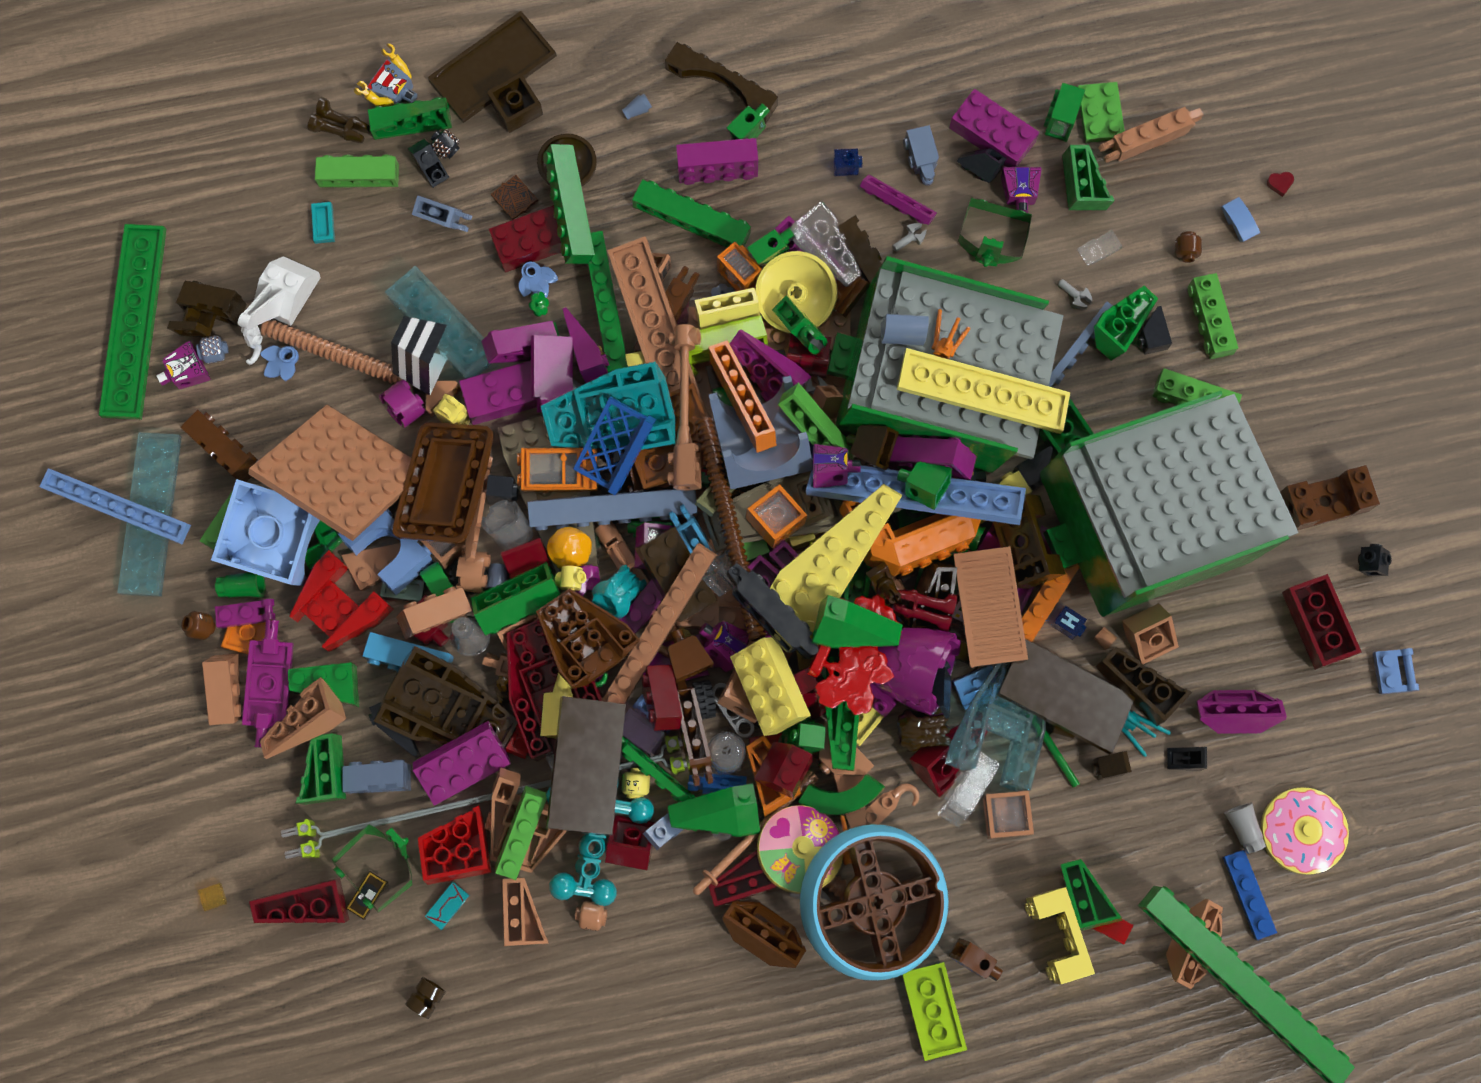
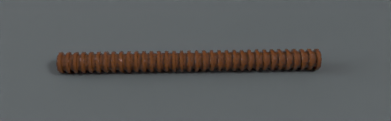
M703 417L696 420L695 426H697L696 431L699 433L698 438L701 439L699 440V444L702 445L701 450L704 451L702 453V456L705 457L704 463H707L705 468L708 470L707 475L710 476L708 480L711 482L710 488H713L711 491L714 494L713 500L716 501L715 506L718 507L716 512L719 513L718 519L721 520L719 524L722 526L721 531L724 532L722 536L725 538L724 544L727 545L725 549L728 551L727 557H730L729 563L732 564L730 568L737 563L747 572H751V569L748 568L749 562L746 561L748 558L745 555L746 549H743L744 543L741 542L743 540V537L740 536L741 530H738L740 525L737 523L738 518L735 517L737 514L734 511L735 505L732 504L733 499L730 498L732 493L729 492L730 486H727L729 481L726 479L727 474L724 473L726 469L723 467L724 462L721 461L723 458L720 455L721 449L718 448L719 443L716 442L718 437L715 436L716 431L713 430L715 428V425L712 424L713 418ZM740 604V608H743L741 611L744 615L743 621H746L744 625L748 628L746 630V633L749 634L748 640L757 641L767 636V633L764 632L765 629Z

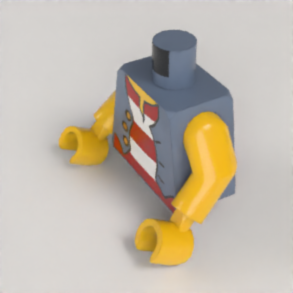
M388 43L387 46L391 52L387 53L382 49L381 53L386 57L389 56L391 59H386L368 85L363 81H359L357 84L362 87V91L355 88L354 93L356 95H365L364 98L375 106H393L396 103H402L404 100L412 103L417 99V93L412 91V75L405 62L398 54H394V46Z

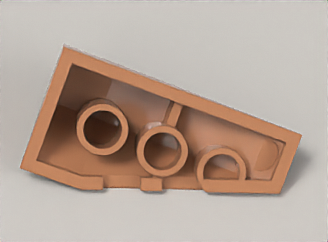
M320 677L305 688L300 694L302 698L296 705H290L286 710L288 714L281 722L277 721L261 739L260 743L264 758L268 759L329 732L346 719L341 701L324 679Z

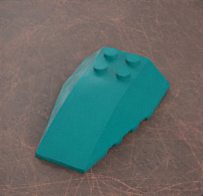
M656 361L615 369L541 405L551 446L584 447L609 397L620 401L647 417L651 416L657 419L641 450L676 443L675 414L666 378ZM611 404L609 408L611 418L621 416L619 408ZM634 416L627 417L630 428L638 426L640 422L638 418ZM623 419L612 421L616 432L626 430ZM609 423L601 424L600 431L602 436L612 434ZM627 433L617 435L620 446L629 444L630 440ZM613 437L603 439L606 448H616ZM600 441L592 442L590 445L592 449L602 448Z

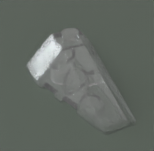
M821 201L790 227L796 236L793 241L804 252L813 254L821 259L830 268L834 277L845 286H848L861 275V271L852 252L848 250L844 242L846 240L844 234H841L837 227L838 221L835 215Z

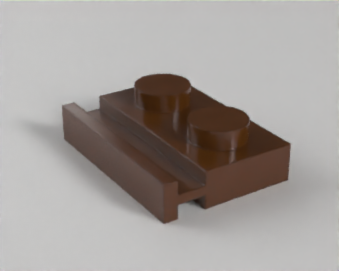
M848 268L845 269L836 281L837 300L834 310L845 318L870 285Z

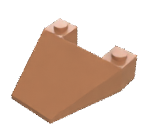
M504 768L499 769L492 790L490 860L497 862L521 795L516 794L520 785V774ZM548 804L544 805L520 870L532 873L567 832L566 830L546 828Z

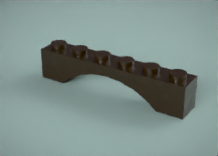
M676 42L665 59V69L680 78L698 77L722 83L733 90L746 107L750 106L753 110L761 103L770 110L763 118L765 124L778 106V96L773 91L761 88L755 81H748L740 73L726 69L723 64L713 62L705 54L693 51L686 44L682 45Z

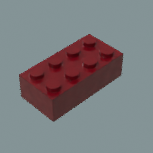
M554 205L489 228L505 273L520 268L527 262H536L561 253V240L557 234L558 224L557 219L554 218Z
M1328 574L1292 586L1282 592L1315 670L1362 652Z

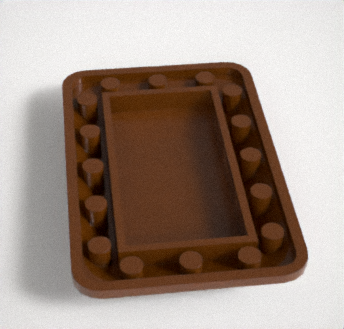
M429 422L420 427L392 531L397 538L455 544L461 543L467 538L479 503L491 453L493 431L488 426Z

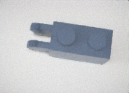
M930 125L907 130L906 137L903 139V145L905 150L909 151V166L914 169L915 174L920 175L923 184L929 186L933 183L934 169L939 159Z
M418 195L412 212L414 216L468 232L469 228L458 224L460 217L466 220L472 219V215L463 213L460 209Z

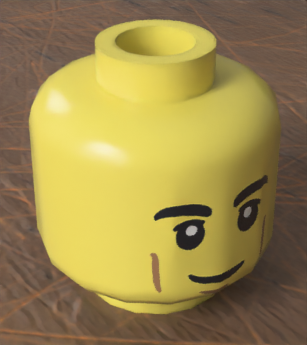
M631 768L630 772L623 774L622 792L627 794L626 798L636 799L644 797V795L649 793L650 775L646 776L639 768Z

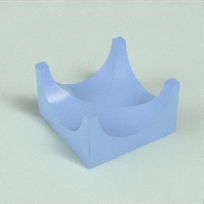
M236 479L211 560L290 585L304 586L308 579L304 572L305 556L311 536L320 520L274 490Z

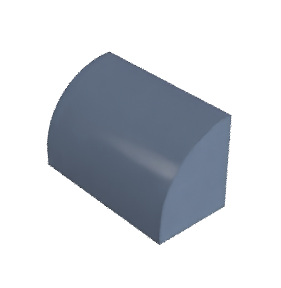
M886 314L881 322V343L923 346L927 338L929 316Z

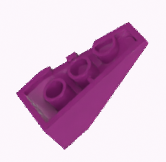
M566 307L562 308L570 337H573V349L585 383L607 374L606 367L610 365L606 354L602 355L599 347Z
M742 329L737 332L729 343L740 363L746 366L752 375L750 378L753 383L756 382L762 393L760 394L766 402L779 392L783 382L782 377L791 375L793 386L799 382L802 387L811 378L795 362Z

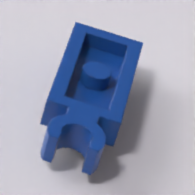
M704 773V777H700V785L694 786L692 775H689L688 790L697 791L703 789L702 794H709L733 786L746 785L747 776L712 774L713 783L708 784Z

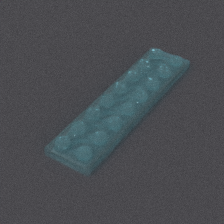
M138 432L130 501L172 517L182 438L179 434ZM130 523L126 524L118 594L162 597L169 539Z

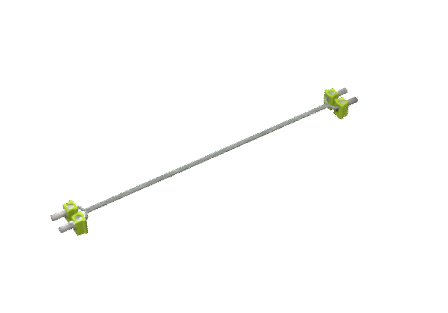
M666 736V744L661 747V754L650 758L654 762L662 761L666 767L672 769L674 775H677L678 772L685 771V767H687L686 758L683 759L682 756L677 758L670 757L671 765H669L661 757L664 755V748L666 747L669 754L681 750L680 746H683L682 740L678 736ZM634 761L626 762L619 765V770L639 765ZM551 780L526 786L541 789L551 786ZM525 786L519 787L516 794L523 793ZM492 794L327 832H320L313 820L305 819L304 822L297 823V826L294 828L281 830V836L283 838L292 835L315 837L317 831L321 835L318 843L317 841L309 840L308 843L301 844V847L298 849L285 851V858L289 859L297 856L319 858V848L324 838L363 830L368 825L376 827L492 800Z

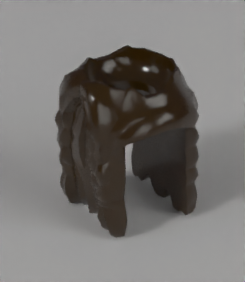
M940 708L931 716L919 711L914 712L906 709L903 714L898 716L897 721L901 746L907 748L910 752H915L920 747L950 745L951 738L945 736L950 731L949 726L946 725L948 718L944 717Z

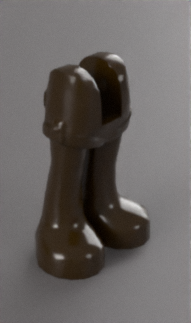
M321 97L316 105V114L313 113L310 116L307 128L314 133L327 132L338 135L346 141L363 143L364 136L352 129L368 133L370 126L360 120L359 117H351L331 109L329 100ZM324 119H328L345 125V127L343 128L325 121Z

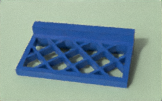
M609 397L573 470L608 488L609 493L616 495L625 482L657 419L651 416L647 417L620 401ZM611 404L619 408L621 416L611 418L609 413ZM634 416L640 420L638 426L630 428L627 417ZM623 419L626 430L616 432L612 421ZM609 423L612 434L602 436L600 431L601 424ZM627 433L630 440L629 444L620 446L617 435ZM613 437L616 448L607 450L603 439ZM600 441L603 451L593 454L590 446L591 443ZM618 451L620 461L611 464L608 453ZM604 455L607 465L598 468L595 457ZM590 458L594 469L586 470L580 466L582 461ZM609 468L611 474L610 481L602 479L599 471Z

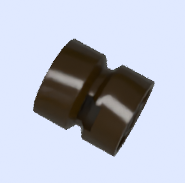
M422 977L415 987L417 992L410 995L405 1005L420 1016L429 1019L436 1009L434 1004L440 1003L446 991L431 980Z

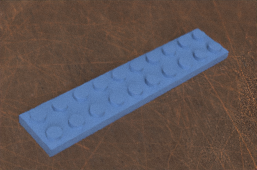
M861 466V473H848V483L846 485L813 488L812 470L806 488V495L862 503L882 484H885L902 494L895 508L1020 525L1026 492V488L951 478V484L936 509L933 510L905 495L906 483L897 480L898 470L887 469L886 471L881 468Z

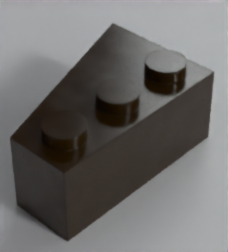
M932 561L930 565L925 567L915 590L929 597L945 599L948 594H954L957 567L948 561ZM919 604L917 605V608L938 614H948L941 610H937L931 607ZM910 617L911 624L908 626L910 628L938 629L937 625L931 622Z

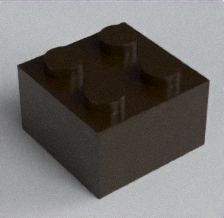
M522 73L487 91L491 105L509 133L543 115L541 103Z

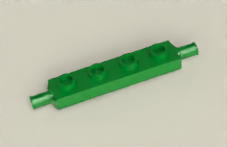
M622 736V755L629 762L634 761L637 763L639 770L646 776L650 774L656 779L655 783L661 789H668L671 792L672 798L678 803L695 798V795L631 741Z

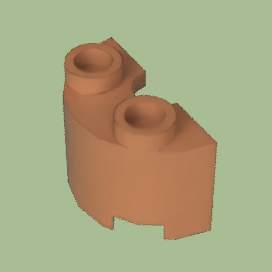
M462 550V557H459L456 576L459 577L458 584L456 585L457 589L463 587L464 591L483 592V587L486 588L488 582V575H484L485 567H489L491 562V555H488V552L476 551L473 563L465 561V550Z

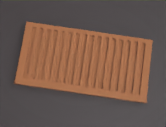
M1011 547L954 553L970 667L1028 660Z

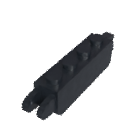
M737 563L727 571L726 575L735 586L732 590V596L786 652L793 653L797 650L805 659H811L819 652L818 646L812 643L810 638L813 633L810 631L809 625L795 615L792 607L782 602L779 594L765 584V580L760 574L755 573L753 570L749 573Z

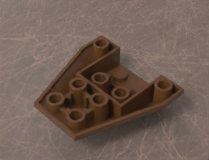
M568 589L536 611L557 670L572 689L590 684L618 664L640 641L626 623L572 589Z

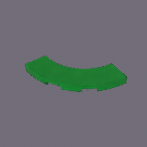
M869 774L865 775L855 787L842 792L826 791L810 784L798 803L803 806L812 807L819 813L846 814L872 802L883 791L885 786Z

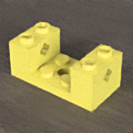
M1066 887L1026 898L1025 909L1028 916H1032V919H1042L1055 914L1059 915V917H1056L1057 924L1060 930H1064L1066 938H1063L1066 950L1071 951L1070 955L1047 962L1046 972L1049 980H1053L1056 984H1064L1095 974Z

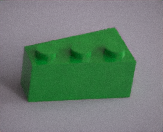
M331 733L311 739L305 761L307 765L304 777L301 778L300 783H302L296 803L307 805L346 799V793L343 792L344 761L342 736Z

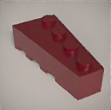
M340 878L249 901L254 923H345L350 920Z

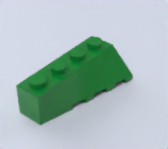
M436 97L428 101L416 100L408 104L396 103L393 106H377L373 109H368L370 131L374 140L452 128L450 108L446 98Z

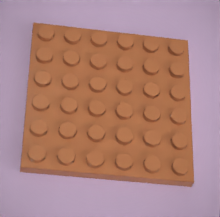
M326 405L251 466L248 474L353 541L401 497L411 457L329 405Z

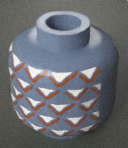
M217 335L201 338L199 344L196 345L199 359L203 360L206 364L222 362L225 359V354L229 353L227 342H222V339Z

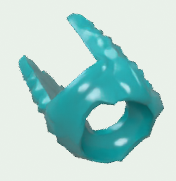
M626 564L622 565L611 578L594 586L592 590V603L616 618L621 619L629 612L630 605L636 600L635 597L647 586V582L645 579L639 581L640 578L636 577V574H633V572H630V568Z

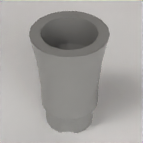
M1252 802L1234 807L1224 813L1232 825L1240 844L1243 845L1246 854L1257 852L1266 847Z

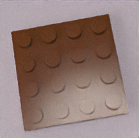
M692 383L689 385L688 426L690 427L692 443L701 448L702 445L699 444L701 439L698 438L699 433L696 431L697 426H695V422L707 416L696 386ZM680 389L669 393L675 414L676 438L680 426ZM675 444L640 451L634 463L645 491L668 482V473L673 472V465H670L668 462V453L673 452ZM701 450V468H704L705 465H707V463H704L705 457L702 456V453L704 452V451H702V450Z

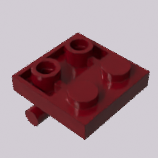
M791 333L787 358L799 365L810 376L826 378L832 337L825 336L828 342L827 345L819 353L812 354Z

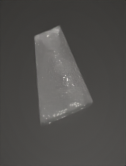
M978 751L975 756L970 755L964 764L967 768L964 772L960 771L954 782L956 785L954 788L950 787L944 796L946 801L937 814L959 828L973 812L1001 764L981 751Z

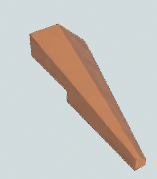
M493 457L489 458L479 503L469 534L465 539V561L474 563L485 505L488 475L491 472Z

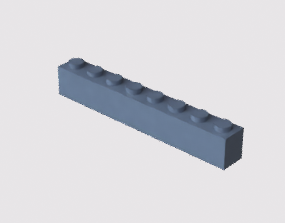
M663 489L617 493L616 495L604 494L527 502L530 527H535V530H547L550 525H556V529L569 527V524L577 523V527L590 526L589 522L607 525L610 524V520H618L619 523H630L631 519L639 518L640 522L652 521V517L660 516V520L671 519L668 514L671 511L676 515H681V518H685L679 507L683 504L692 517H694L693 513L698 512L695 505L697 501L696 490Z

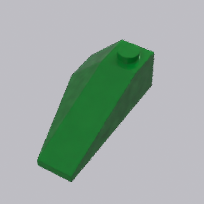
M1142 286L1103 312L1094 326L1096 348L1110 361L1125 353L1159 298L1146 286Z
M828 595L820 602L812 643L829 648L898 646L903 625L852 602Z

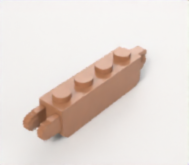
M1186 107L1180 108L1114 135L1112 140L1102 143L1098 149L1100 152L1112 148L1113 152L1104 157L1106 163L1118 159V161L1126 160L1186 135L1196 125L1195 122L1202 119L1203 113L1200 108L1190 112Z

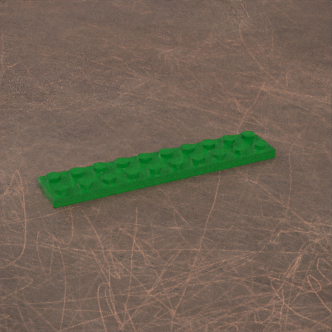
M124 224L99 410L101 418L142 420L167 230L165 226Z

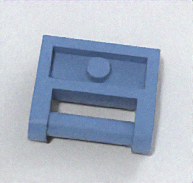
M1413 648L1373 653L1379 694L1419 690V684H1416L1411 656L1414 655ZM1398 657H1403L1407 685H1402Z

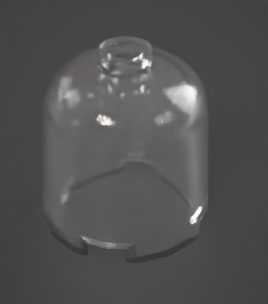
M502 500L495 503L489 508L491 512L487 517L482 518L483 529L505 551L528 543L533 537V527H530L528 518L515 501L508 502L507 500Z
M721 732L713 736L709 741L708 747L711 755L712 771L721 775H734L743 769L747 762L748 754L746 745L740 736L732 732Z

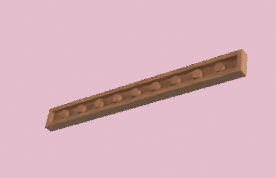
M700 543L696 545L639 638L640 641L633 648L603 697L604 702L626 704L642 675H644L646 666L650 665L717 554Z

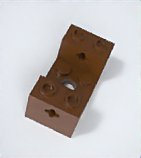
M1367 465L1346 470L1338 477L1308 484L1307 481L1292 484L1280 491L1297 530L1366 513L1380 505ZM1320 497H1326L1329 500L1328 507L1320 504Z

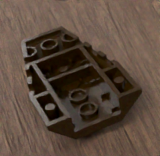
M416 646L412 648L403 660L383 697L374 722L412 740H423L436 745H445L489 721L504 748L518 724L513 714L457 667Z

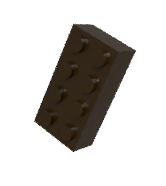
M670 527L634 548L663 599L691 555L676 527ZM704 577L686 604L677 622L684 621L717 601Z

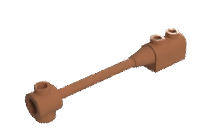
M682 324L675 326L674 333L669 334L670 345H674V348L681 351L680 426L673 452L668 453V462L670 465H673V472L668 473V483L673 485V488L676 490L687 491L701 489V448L692 443L690 427L688 426L689 351L694 350L695 345H700L701 333L699 328Z

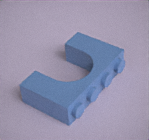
M389 509L381 514L353 541L341 533L338 534L343 543L356 556L378 538L386 536L397 538L392 531L394 519L391 517L392 513ZM397 538L401 542L397 557L377 574L381 581L395 595L420 575V571L434 563L430 557L432 554L424 544L420 546L417 543L418 540Z

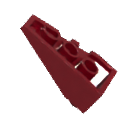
M980 712L951 729L948 734H945V736L951 738L950 745L922 747L909 759L917 776L936 796L941 797L958 779L956 774L961 766L965 767L969 762L967 757L972 750L978 748L988 733L990 726L985 714Z

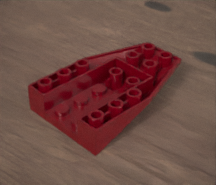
M539 620L507 633L509 701L530 757L536 762L555 753L556 739L540 736L544 693L553 692L558 676L556 664ZM595 680L586 686L571 688L573 698L603 701Z

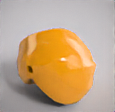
M563 527L557 530L550 537L547 544L549 558L559 569L562 566L581 567L586 565L592 550L590 537L583 531L573 527Z

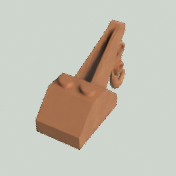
M826 721L823 724L826 727L824 749L817 752V761L820 763L818 767L825 775L830 773L833 776L838 792L846 791L855 787L874 765L856 747L854 771L832 769ZM908 783L901 784L896 789L880 795L866 810L864 806L856 811L846 813L845 816L849 829L863 825H879L896 808L901 795L905 791L913 793L914 800L912 806H915L919 801L917 788Z

